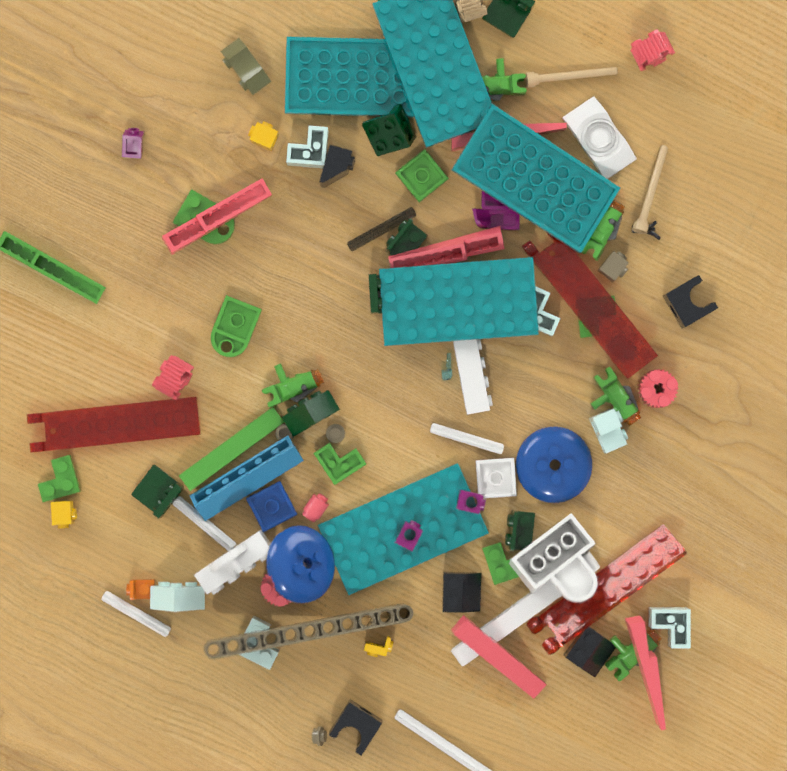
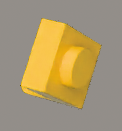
M387 635L385 646L366 641L364 651H367V655L378 657V655L386 656L387 652L391 653L394 641H390V635Z

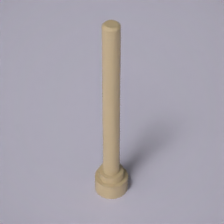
M617 67L543 75L526 72L527 88L539 85L541 82L617 75L618 69Z
M665 145L660 147L640 218L633 224L632 230L639 234H647L649 228L647 218L668 151V147Z

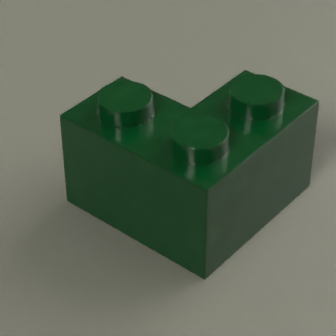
M319 390L310 396V400L306 397L298 402L299 406L295 404L287 409L288 413L282 419L293 437L340 410L329 390L323 393Z

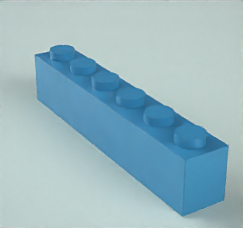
M287 435L191 494L190 498L196 510L207 521L304 460Z

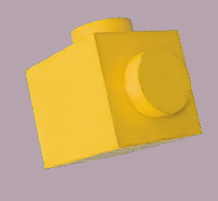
M263 121L262 124L257 122L256 126L252 125L248 136H250L249 140L251 143L272 151L279 132L272 129L273 125Z
M73 500L51 502L52 525H57L58 529L69 528V524H74V520H77V509L73 506Z

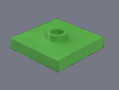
M425 149L395 172L419 203L449 179Z

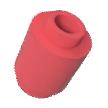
M318 493V495L313 494L303 508L304 512L302 515L315 523L329 506L328 498L321 493Z

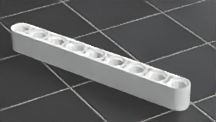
M590 551L582 555L594 572L600 568V565ZM549 581L533 594L532 592L528 593L480 629L498 642L562 595L553 583ZM463 641L451 649L452 654L461 666L468 664L479 656Z

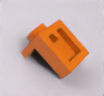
M155 579L130 580L126 586L127 596H130V600L150 599V586H155Z

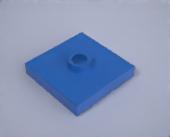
M281 481L246 498L263 533L298 515Z

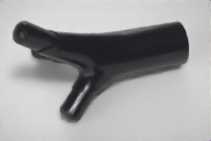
M654 221L649 224L647 234L660 240L661 237L654 232V226L657 224Z

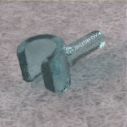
M447 353V369L441 370L443 381L452 378V353Z

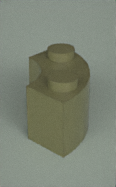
M240 38L221 51L225 57L222 61L228 69L233 68L241 79L239 84L244 91L248 89L254 95L271 82L263 68Z

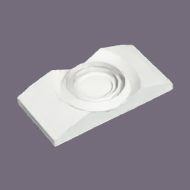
M594 96L562 117L600 175L606 179L637 159L626 139L617 130L606 110Z

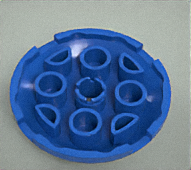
M545 427L529 435L520 446L516 457L517 476L523 488L534 498L548 503L565 502L580 494L588 484L592 473V456L587 444L575 432L563 427ZM554 459L558 460L560 464L557 470L550 468V462Z
M292 526L276 535L271 542L267 554V572L275 584L274 588L282 597L295 603L312 602L325 594L333 581L335 561L331 547L323 535L307 526Z

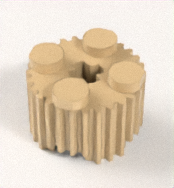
M454 0L455 6L459 11L461 23L487 15V9L483 5V0Z

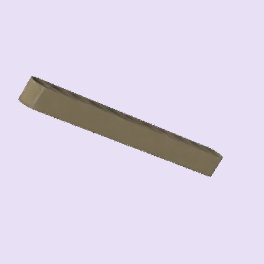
M396 604L213 639L205 643L204 652L209 658L217 659L404 623L412 619L413 610L406 604ZM401 608L407 609V615L404 618L399 616ZM387 611L389 618L382 622L380 615L382 612ZM364 615H369L370 622L367 625H363L361 622ZM349 618L351 626L344 629L342 623L345 619ZM327 622H331L333 625L330 632H325L323 629L324 624ZM307 626H312L314 629L313 634L310 636H306L304 633ZM293 629L295 632L294 638L287 640L285 633ZM270 633H274L276 636L273 643H267L266 637ZM250 637H255L257 640L256 645L253 647L247 646V640ZM232 640L237 641V648L233 651L228 650V643ZM210 645H218V652L216 654H209L208 648Z

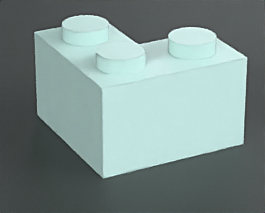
M309 126L307 145L288 143L287 165L323 168L327 156L328 127Z
M535 286L538 331L553 336L560 318L543 311L550 292Z
M609 409L589 418L604 453H609L627 445L626 440L628 436L624 429H620L623 419L619 411L616 412L615 409Z
M158 582V585L150 586V609L171 612L205 609V591L202 586L197 585V582H186L185 586H182V583Z
M649 607V627L651 629H668V646L670 648H691V609L687 607Z
M253 616L245 633L269 629L271 624ZM250 637L247 640L248 647H253L257 643L255 637ZM274 647L238 655L270 670L279 649Z

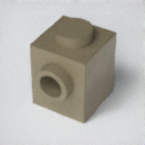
M613 251L598 269V272L611 282H614L618 276L622 278L628 270L626 268L629 263L626 261L627 257L619 251L617 253Z

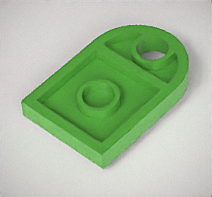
M191 189L173 223L181 226L217 203ZM234 219L225 223L229 227V232L226 235L219 234L218 227L200 239L210 244L226 242L234 232Z
M226 295L211 332V344L215 351L225 357H236L242 354L249 345L262 309ZM226 341L232 344L231 351L227 353L221 349V345Z

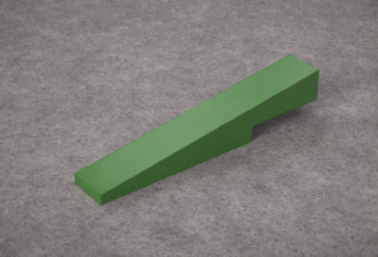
M6 231L0 237V250L93 303H98L106 287Z
M274 407L270 408L180 474L179 477L187 488L192 491L283 424V419Z

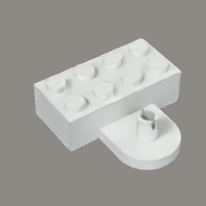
M572 513L523 549L509 562V565L532 594L551 581L565 599L579 603L588 600L597 588L596 574L582 557L596 543Z
M261 529L194 576L206 594L212 592L214 595L225 587L223 583L226 581L229 584L241 576L239 573L243 570L247 573L256 566V561L259 559L261 562L266 560L271 543Z

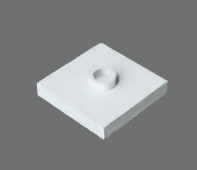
M514 458L476 460L478 494H482L483 498L517 496Z

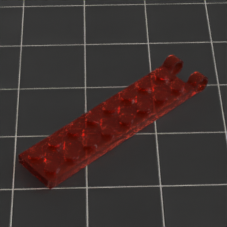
M549 233L547 234L554 243L541 253H539L530 240L522 245L526 254L529 257H533L535 265L627 380L658 357L657 353L572 248ZM551 251H553V252H555V255H554V256H550L549 253H550Z
M197 397L26 414L27 424L43 422L45 424L46 441L29 443L30 453L201 435ZM52 428L56 430L54 434L51 433Z
M663 524L596 574L597 588L588 600L576 603L563 598L539 617L531 618L527 622V627L532 634H537L544 627L549 626L555 637L546 639L542 647L548 655H552L685 556L687 552Z

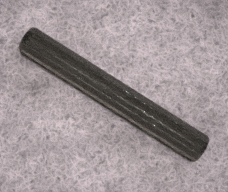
M410 207L348 241L347 245L350 251H354L400 226L404 220L408 221L410 218L416 217V212Z

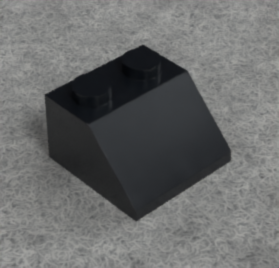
M333 145L329 146L319 181L321 187L325 188L347 176L349 170L353 171L355 157L351 150Z
M443 572L442 612H479L481 608L482 573Z
M585 624L564 653V656L588 674L596 677L616 647L611 641Z

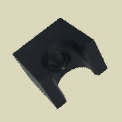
M699 275L663 295L681 329L718 309L715 302L707 304L705 307H697L691 302V289L702 282Z
M350 699L329 731V736L335 739L343 728H356L361 734V740L356 746V753L362 756L382 725V719Z

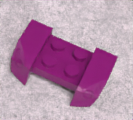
M482 191L481 209L472 208L476 225L483 229L500 226L501 230H519L520 215Z

